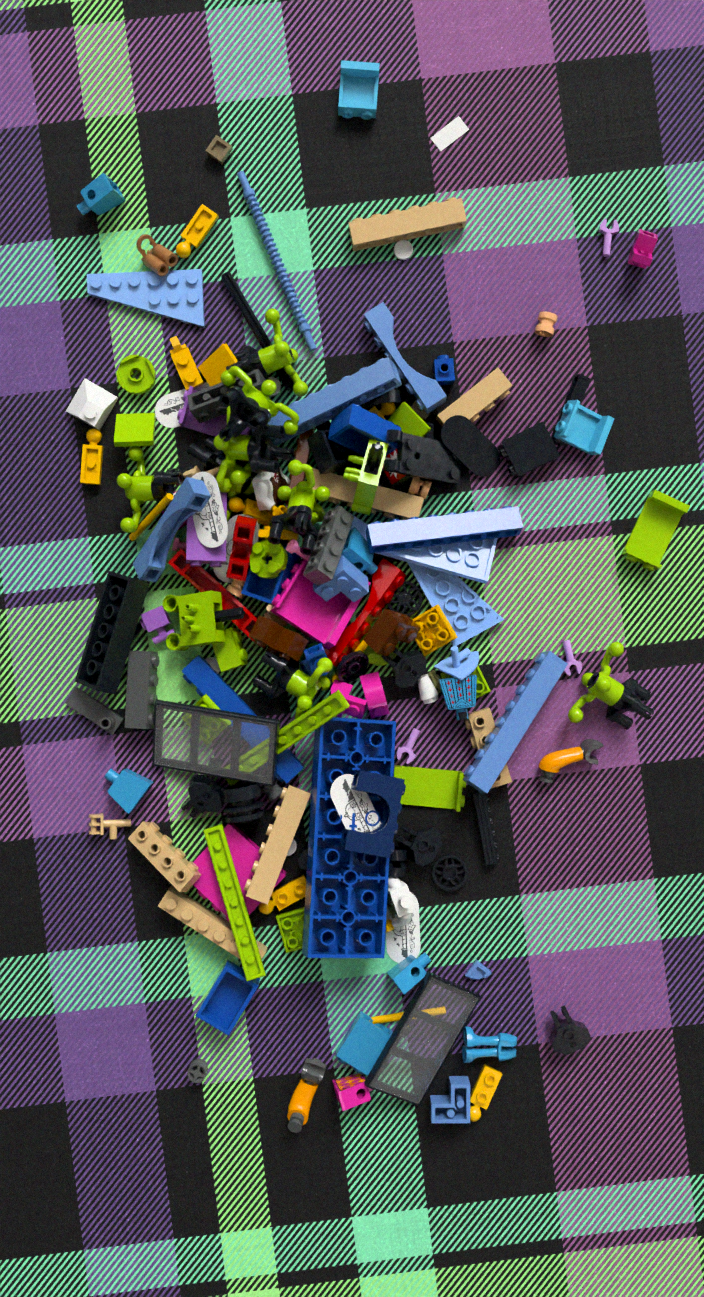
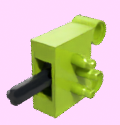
M369 439L364 458L349 455L348 461L362 465L361 470L346 467L343 475L344 479L357 483L351 511L370 516L388 443Z
M206 591L182 596L167 595L163 600V608L167 612L179 613L181 634H169L166 638V646L170 650L186 651L189 647L225 642L224 621L243 619L245 611L242 607L223 610L221 592Z

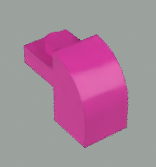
M638 229L629 254L628 264L644 269L647 266L650 267L653 260L652 253L658 240L657 234Z
M378 671L359 676L371 719L390 714Z
M335 679L331 686L330 695L339 690L350 705L349 708L338 714L337 717L342 718L343 714L362 719L367 700L352 696L353 685Z

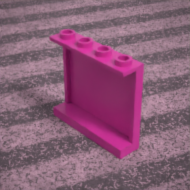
M302 558L299 564L296 562L291 569L292 576L290 579L286 578L283 582L281 594H277L272 600L271 604H273V607L270 611L319 644L322 643V646L330 649L336 645L362 598L353 602L340 592L326 602L313 591V582L303 576L308 561Z
M228 823L224 831L247 911L250 915L261 902L246 897L247 891L244 890L247 879L251 880L254 872H251L255 860L259 861L261 854L258 853L260 847L234 823ZM207 846L193 861L201 873L200 878L193 885L198 889L197 892L202 898H208L212 902L211 905L216 911H222L226 915L225 918L230 923ZM283 868L281 869L275 887L286 876L287 872Z

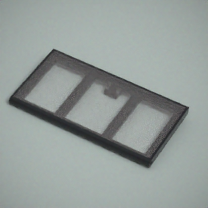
M156 699L154 706L152 765L273 787L276 784L280 720Z
M427 971L364 1084L368 1088L419 1106L478 1004L481 995Z

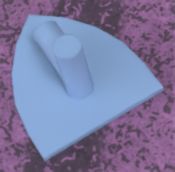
M453 646L450 648L451 656L440 661L434 668L462 681L478 666L479 653L478 651L470 652L468 648L459 652L458 647Z

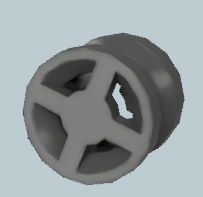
M277 779L273 787L266 785L261 789L262 793L267 794L270 802L278 797L283 790V787L277 784Z
M195 1059L191 1062L187 1072L190 1081L200 1083L205 1079L208 1072L206 1061Z

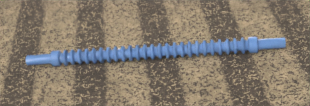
M240 171L237 173V176L244 190L243 196L247 200L246 203L250 204L248 208L252 209L251 214H253V219L256 220L255 224L258 225L257 229L260 230L259 234L262 235L261 239L264 240L263 244L266 245L267 254L271 255L269 259L273 260L271 262L272 265H275L273 269L277 270L276 275H279L278 280H281L280 285H283L282 290H285L284 295H287L286 300H289L288 305H291L292 315L296 316L294 320L298 321L296 325H299L298 330L300 334H303L309 351H314L317 348L310 333L311 327L306 323L307 319H304L305 314H302L303 309L300 308L301 304L298 303L299 299L296 298L297 294L294 293L293 284L289 283L291 279L287 278L289 274L285 273L287 269L283 268L284 263H281L282 258H279L280 253H277L278 248H275L276 243L273 242L274 238L271 237L272 233L269 232L270 228L267 227L268 223L265 222L264 213L260 212L262 208L258 207L260 204L256 202L255 191L250 187L244 171Z

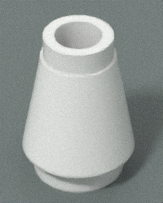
M428 674L422 675L418 680L420 699L423 700L424 704L437 701L439 693Z

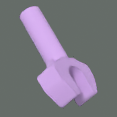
M604 219L599 226L598 232L604 235L602 253L604 257L610 256L612 236L619 231L617 220L613 221L612 229L606 227L607 219Z
M570 640L562 641L567 659L566 663H568L564 673L570 676L569 668L571 665H574L576 672L580 674L582 662L574 659Z
M413 728L406 745L398 747L396 751L398 760L403 752L409 754L406 760L407 764L414 760L416 755L413 753L412 748L420 730Z

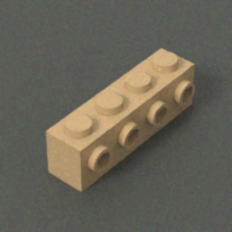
M496 368L439 413L436 420L443 426L450 417L461 415L474 423L480 418L479 414L482 411L488 412L495 406L494 402L497 399L503 400L510 394L509 390L513 385L502 371Z
M489 707L468 713L469 719L464 720L467 730L471 729L472 737H470L472 747L476 748L477 751L483 748L486 743L484 742L486 736L493 732L496 727ZM507 763L491 788L512 782Z
M143 821L128 839L179 892H187L201 876L198 866L192 861L189 862L185 858L186 854L181 849L175 848L172 845L173 841L167 835H162L159 832L160 828L157 824Z

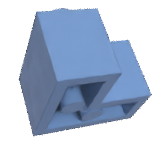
M342 555L333 580L319 586L313 583V591L326 602L340 592L353 602H356L369 593L368 577Z
M449 1076V1095H430L431 1123H470V1082L468 1076Z

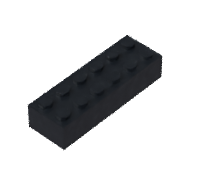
M108 571L75 682L96 691L116 695L150 583Z

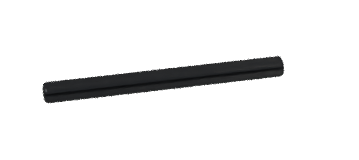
M228 271L222 274L221 278L262 349L272 345L231 273ZM284 368L277 370L276 373L286 390H292L294 382Z

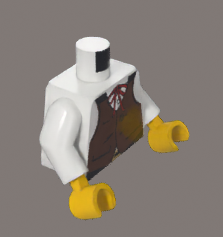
M280 467L278 473L261 472L252 480L259 510H272L273 516L284 514L287 511L284 505H280L283 501L278 498L277 490L281 486L290 484L291 480L283 474Z
M388 876L387 906L392 920H386V933L394 928L410 923L412 912L416 911L407 884L398 877Z

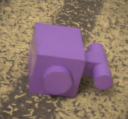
M162 605L141 614L142 619L140 623L143 629L149 633L158 632V635L152 638L155 645L165 641L169 634L175 633L174 629L169 631L165 629L172 622L168 612Z

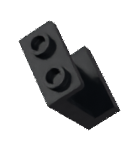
M540 422L502 441L498 449L503 459L506 458L509 464L507 469L510 475H514L516 479L548 462L556 460L560 456L544 422Z

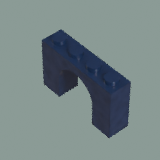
M354 770L351 789L376 795L384 806V818L381 824L370 832L343 828L339 848L390 858V854L394 851V834L398 831L397 817L402 810L400 801L401 796L405 793V779Z

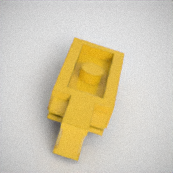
M177 336L170 338L174 348L170 350L171 358L185 389L188 391L190 386L196 388L203 385L204 382L189 348H187L186 344L181 345Z

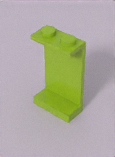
M651 491L622 551V555L626 556L625 559L632 563L640 562L644 564L643 568L650 571L661 569L662 565L660 562L682 515L687 513L690 505L660 491Z
M394 765L393 777L405 779L404 784L406 788L404 795L401 796V804L455 809L457 812H460L461 807H464L465 795H462V788H466V782L463 781L464 773L462 771Z

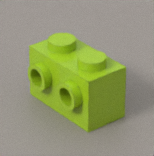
M237 628L225 629V642L212 644L221 672L230 671L248 664V654L243 649L241 643L242 636Z

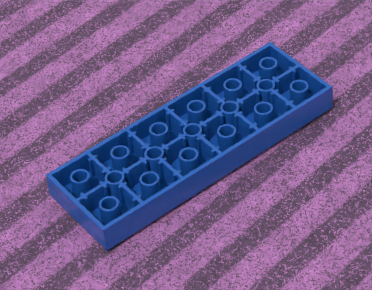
M334 717L315 730L302 954L307 958H384L389 858L339 848L342 831L345 827L342 822V815L339 816L331 799L330 789L336 778L344 774L354 775V770L394 776L396 721ZM367 793L375 811H369L365 816V821L369 826H376L379 821H383L384 806L376 795ZM371 812L378 815V821L375 824H370L367 821V816ZM355 813L352 814V825H349V827H352V830L357 828V825H355Z

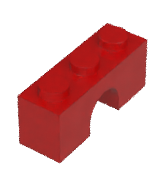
M238 515L236 519L227 578L246 581L257 523L255 518Z

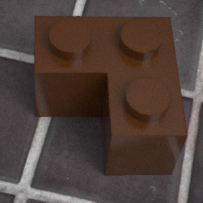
M384 609L363 640L377 654L389 656L395 650V646L399 641L411 643L417 637V633L421 628L408 615Z
M260 615L249 634V637L255 640V645L261 648L266 647V651L275 656L279 654V657L290 661V659L299 661L309 641L300 634L283 628L275 621Z

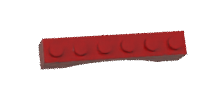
M180 549L168 564L200 592H221L223 610L242 607L245 611L244 618L231 621L249 637L258 618L202 566L192 567L190 563H186V552Z
M384 558L379 563L378 569L372 574L371 593L361 614L344 629L334 647L327 649L323 646L327 658L336 667L344 655L347 656L358 647L360 639L369 632L371 624L381 615L383 607L392 600L393 593L404 583L406 577L404 572Z

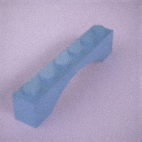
M384 302L364 314V327L368 332L373 333L376 345L384 349L386 352L384 353L385 358L389 357L395 364L400 379L403 378L406 382L405 387L410 395L414 394L417 400L415 402L421 411L424 409L426 414L445 403L447 395L438 382L416 372L400 355L393 335L394 317Z
M186 477L133 562L139 580L157 582L165 569L168 551L176 532L190 516L201 512L211 497L204 481Z

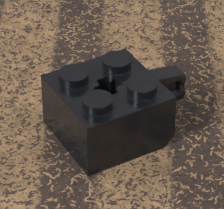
M329 420L316 426L317 431L307 438L320 474L343 472L346 467L353 468L357 464L348 461L349 455L360 456V454L328 439L331 425Z

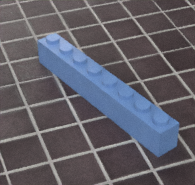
M389 357L379 359L375 364L363 367L358 372L345 376L340 381L329 384L324 389L311 393L300 401L291 403L288 407L299 416L298 431L294 435L284 433L282 439L270 437L272 443L277 446L331 420L351 404H364L401 386L402 383L395 364ZM279 411L275 417H271L268 425L283 426L284 422L291 420V418Z
M551 651L541 652L537 655L534 667L530 668L525 674L526 679L524 683L517 687L515 697L505 706V713L496 720L495 729L486 736L484 740L486 742L485 745L476 752L474 756L475 761L466 768L463 781L480 793L488 794L568 663Z

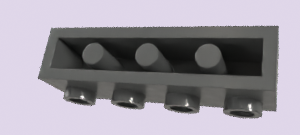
M255 369L246 373L252 380V386L262 391L261 385L266 379L260 370ZM236 377V381L232 386H238L242 389L245 383ZM221 382L187 395L189 410L199 423L227 414V407H223L220 404L219 398L232 386H225Z
M341 506L333 510L330 509L325 513L313 547V553L309 557L303 574L304 577L317 586L333 580L354 516Z
M129 651L125 728L154 729V706L156 699L158 700L156 686L159 681L157 667L160 662L158 652Z

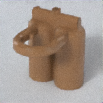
M144 234L138 238L136 243L137 250L143 256L141 259L143 264L159 276H165L168 273L169 267L177 264V255L163 245L156 244L150 235ZM144 239H149V244L153 246L151 250L147 251V254L141 248V243Z

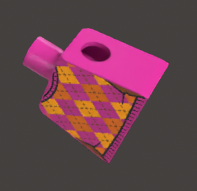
M358 1073L332 1080L342 1111L371 1100L370 1091H373V1089L368 1088L364 1084L366 1080L364 1075Z

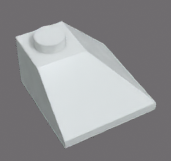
M84 378L66 412L100 431L118 397Z

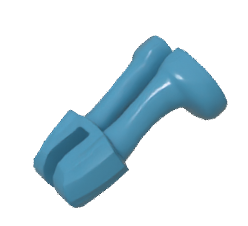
M464 1027L463 1039L465 1046L462 1047L464 1063H470L474 1059L481 1057H497L498 1061H505L516 1057V1049L513 1048L517 1045L516 1036L507 1033H498L496 1036H478L471 1027ZM482 1045L495 1046V1048L477 1049L473 1047Z

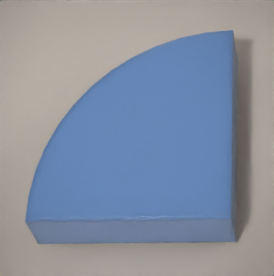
M476 959L465 973V976L473 980L482 979L490 976L492 972Z

